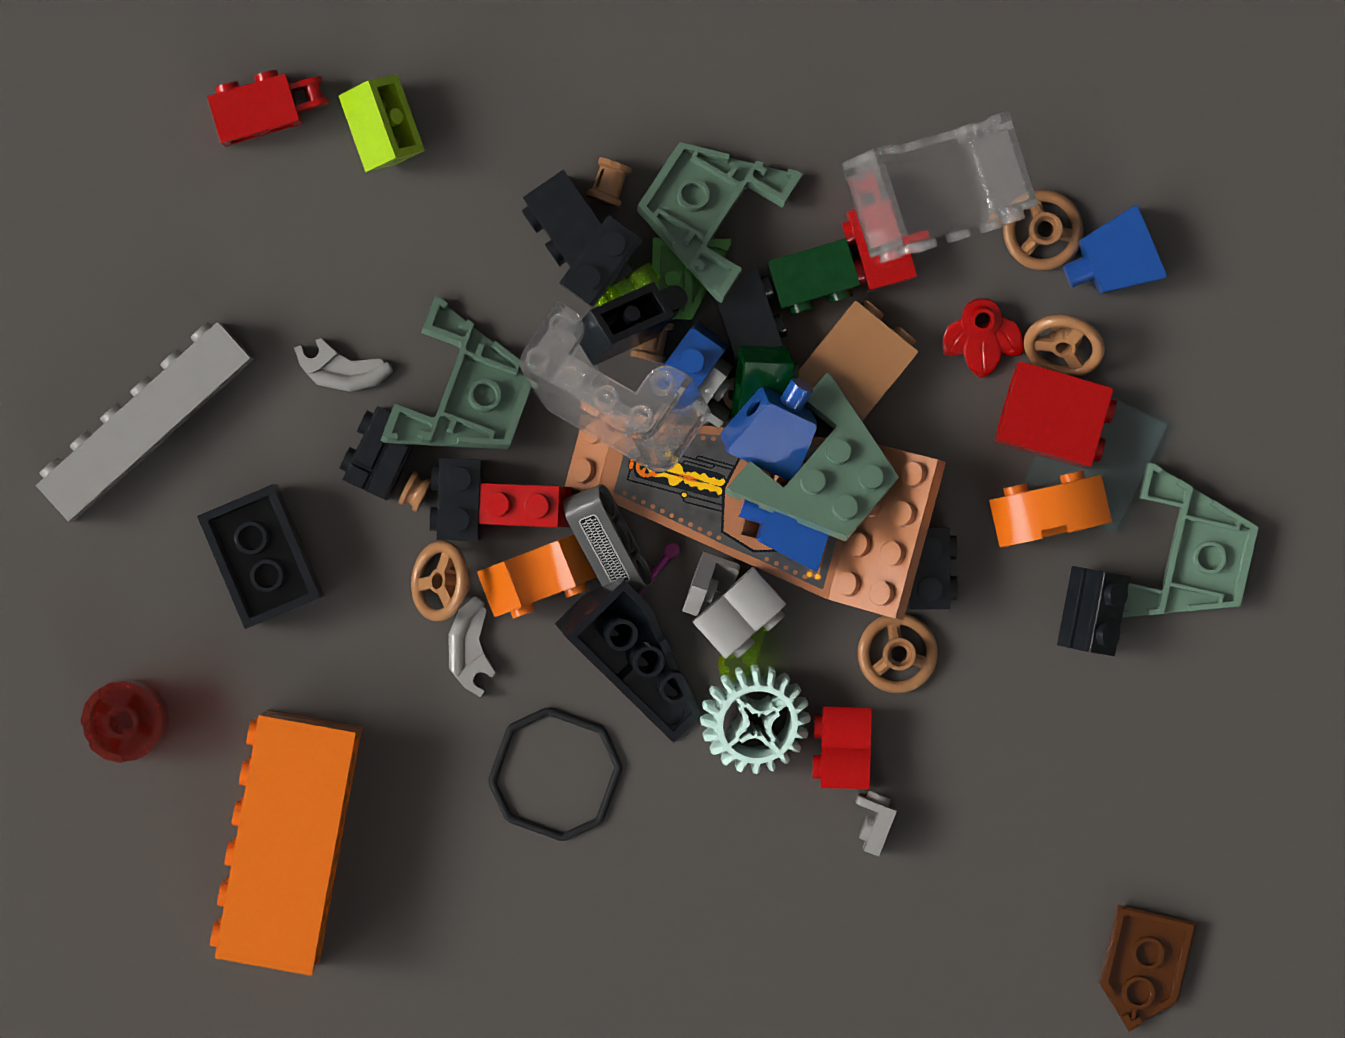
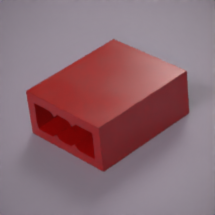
M1019 361L1014 367L993 442L1082 469H1088L1092 467L1093 461L1100 462L1104 451L1106 439L1100 438L1104 422L1110 424L1117 405V400L1111 399L1114 388Z

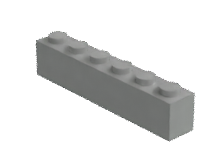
M207 322L190 337L194 343L182 353L177 349L160 364L164 370L157 377L151 380L147 376L130 391L134 397L123 407L118 403L111 407L100 418L103 425L93 434L88 430L81 434L70 445L73 452L62 462L59 458L54 459L39 473L43 479L36 484V487L68 522L76 521L255 360L223 323L217 322L212 326Z

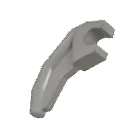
M322 338L315 340L319 352L314 358H308L305 355L302 345L294 347L300 366L319 386L353 392L376 387L393 373L391 364L389 362L384 363L382 359L350 361L338 354Z
M474 596L458 610L449 631V669L465 689L482 697L485 689L475 684V675L483 672L493 677L496 671L483 652L479 640L487 609L484 607L485 601L479 596Z

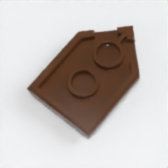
M1117 905L1099 984L1129 1032L1160 1011L1166 1010L1178 1002L1197 923L1135 907Z

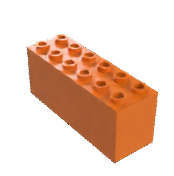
M266 710L259 714L258 718H255L254 721H250L246 744L252 745L253 748L251 758L248 757L247 761H243L240 772L239 785L245 786L244 797H241L240 801H236L232 816V825L238 826L237 836L233 838V841H229L224 865L230 866L231 869L229 877H226L225 882H221L217 906L224 908L222 917H219L218 922H214L211 932L210 946L216 947L214 958L310 976L313 975L319 966L362 727Z

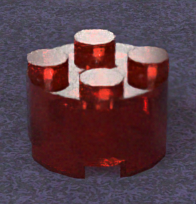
M131 678L116 680L93 692L84 704L81 726L83 725L84 736L92 751L103 759L123 763L137 760L157 748L166 735L169 723V710L166 701L161 697L160 693L148 683ZM128 711L132 715L130 719L134 720V725L123 730L119 727L122 721L117 720V714H123Z

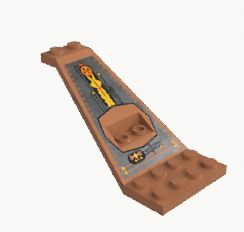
M585 409L565 483L566 487L584 491L603 484L610 491L616 504L827 600L904 620L945 468V461L878 445L899 478L847 541L829 535L818 571H815L757 541L756 536L760 524L739 517L743 499H735L725 492L727 487L749 462L727 453L720 436L724 429L723 427L616 417ZM813 437L802 466L826 438ZM760 468L777 483L786 486L787 480Z

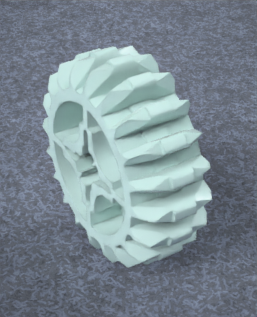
M753 664L750 668V675L746 676L742 668L737 667L735 669L737 679L731 681L729 676L722 675L721 681L724 688L720 689L717 686H711L709 689L710 694L716 700L708 699L702 703L703 709L709 712L700 717L701 725L708 727L702 733L704 740L712 742L709 748L713 755L722 753L721 761L724 765L727 766L735 760V767L739 772H742L748 763H750L754 774L759 773L760 764L766 763L768 769L774 771L775 763L773 760L780 758L783 763L788 764L790 759L786 751L790 749L793 752H800L801 746L795 738L803 739L808 736L807 729L801 726L811 721L809 713L802 711L808 706L807 699L805 697H798L801 688L797 683L789 685L790 678L788 674L782 673L775 679L776 671L774 667L768 666L764 674L760 675L758 665ZM762 691L771 693L774 696L770 697L768 695L761 700H753L746 694ZM735 702L739 709V714L731 722L732 727L724 732L723 721L726 711ZM787 707L785 725L776 736L772 730V724L780 716L779 711ZM746 708H748L752 715L757 713L758 717L761 716L765 731L759 724L754 725L752 721L750 723ZM756 738L764 744L760 746H744L737 742L744 743L749 739Z

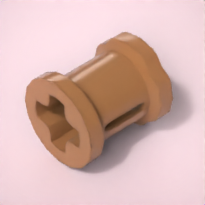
M599 157L598 165L600 167L592 189L587 190L585 196L600 203L620 208L622 202L619 200V196L626 176L631 175L632 168L619 162Z
M669 323L656 338L636 346V349L631 350L630 356L665 364L667 358L664 356L668 332L673 330L674 324Z

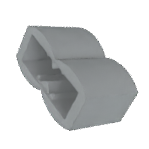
M753 566L693 620V623L725 659L732 653L738 658L755 643L751 636L763 626L769 631L785 616L781 609L786 605V602Z

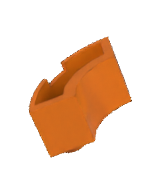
M1081 470L1060 475L1061 483L1028 490L1027 483L1003 488L1005 496L989 500L999 547L1030 542L1047 536L1065 532L1070 533L1111 523L1112 518L1102 474L1085 478L1084 471Z
M574 534L477 571L494 617L510 612L513 619L534 611L533 602L564 591L566 598L584 592L589 589L586 582L597 578Z

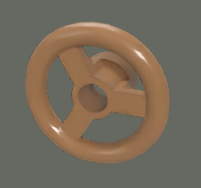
M1036 190L1021 196L1009 208L1003 225L1004 241L1010 254L1025 267L1039 271L1057 269L1068 263L1080 248L1078 241L1084 235L1083 220L1075 204L1066 196L1050 190ZM1041 202L1053 203L1063 209L1070 219L1072 229L1063 228L1060 219L1055 214L1044 212ZM1029 206L1033 218L1029 224L1030 237L1020 246L1016 239L1015 226L1021 212ZM1044 222L1051 227V234L1048 237L1039 235L1037 231L1039 223ZM1057 240L1069 242L1067 247L1054 257L1041 259L1030 255L1038 245H1051Z
M1058 314L1041 318L1029 327L1024 337L1025 353L1033 365L1076 378L1094 371L1100 365L1105 353L1104 341L1100 333L1087 321L1071 315ZM1051 328L1049 335L1038 337L1041 332ZM1083 335L1090 340L1093 348L1092 355L1084 363L1077 354ZM1038 350L1054 352L1057 356L1063 357L1069 366H1061L1049 362L1040 355Z
M436 541L425 547L416 559L411 576V592L416 608L425 618L436 622L447 620L460 609L470 587V576L466 560L459 548L448 541ZM438 553H442L437 569L429 577H424L425 569L431 558ZM432 590L434 593H438L444 608H432L426 601L424 591Z
M905 613L904 620L883 615L870 623L864 630L858 644V662L866 679L878 689L889 693L910 692L922 686L933 674L938 660L937 641L931 629L922 620L913 615ZM900 625L912 628L921 636L926 648V657L916 654L913 644L902 638ZM887 627L889 641L883 648V657L872 665L870 660L871 643L877 633ZM896 646H902L906 651L905 657L900 661H895L891 657V651ZM911 665L921 668L915 676L904 681H891L881 676L889 668L898 671L908 669Z

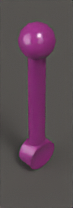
M668 543L665 546V554L651 570L652 582L670 559L679 556L680 547L676 543ZM648 587L636 592L642 596Z

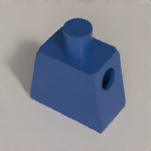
M1138 205L1129 208L1079 240V250L1082 257L1062 266L1071 288L1092 280L1098 294L1141 285L1167 277Z
M697 321L661 368L653 384L685 407L730 344Z
M797 378L791 379L783 394L767 387L759 388L720 434L727 453L747 462L751 461L757 467L790 481L800 470L817 429V422L811 409L805 406L813 393V389Z
M743 499L739 517L760 524L756 536L757 541L812 570L818 571L829 537L828 534L799 524L796 519L776 511L771 513L758 508V504Z

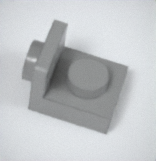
M721 357L687 403V406L692 409V414L695 418L708 426L713 424L718 428L723 425L730 414V411L718 402L732 384V381L726 377L734 367Z
M703 551L682 611L698 616L703 601L711 604L715 591L723 594L735 583L740 565Z
M869 790L867 796L857 794L855 799L856 804L876 812L874 818L866 817L859 839L865 841L863 844L864 851L879 857L897 810L889 806L891 798Z

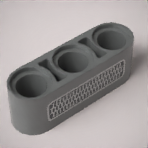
M600 484L563 499V510L568 524L602 587L620 578H623L635 591L652 585L650 567L613 496L605 485Z

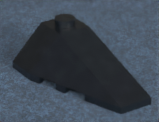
M623 578L583 595L555 625L600 672L674 743L702 713L684 675L677 665L669 643L660 629L652 607Z

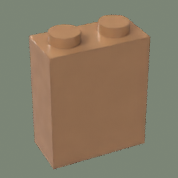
M856 300L851 304L799 368L798 377L799 380L805 382L813 389L822 377L829 373L861 421L865 419L919 352L913 347L916 340L899 326L894 330L890 329L881 321L885 315L867 300L862 305Z

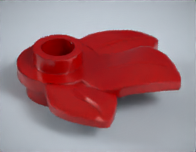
M976 298L968 302L962 311L961 319L950 324L945 330L942 342L944 355L956 356L964 353L969 369L979 378H985L994 371L1000 361L1001 354L1020 356L1024 347L1022 334L1017 324L1008 318L1002 317L999 306L988 298ZM980 313L989 314V320L984 325L975 323V318Z

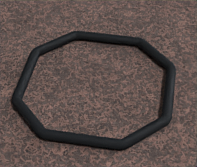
M543 708L511 723L507 727L488 782L505 820L555 840L566 841L600 825L604 821L622 771V763L607 731L601 725L554 708ZM547 715L599 733L614 765V770L597 817L565 833H560L511 815L496 783L514 731Z

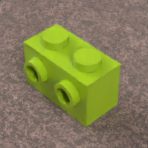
M398 74L368 80L339 95L365 172L397 165L425 151Z

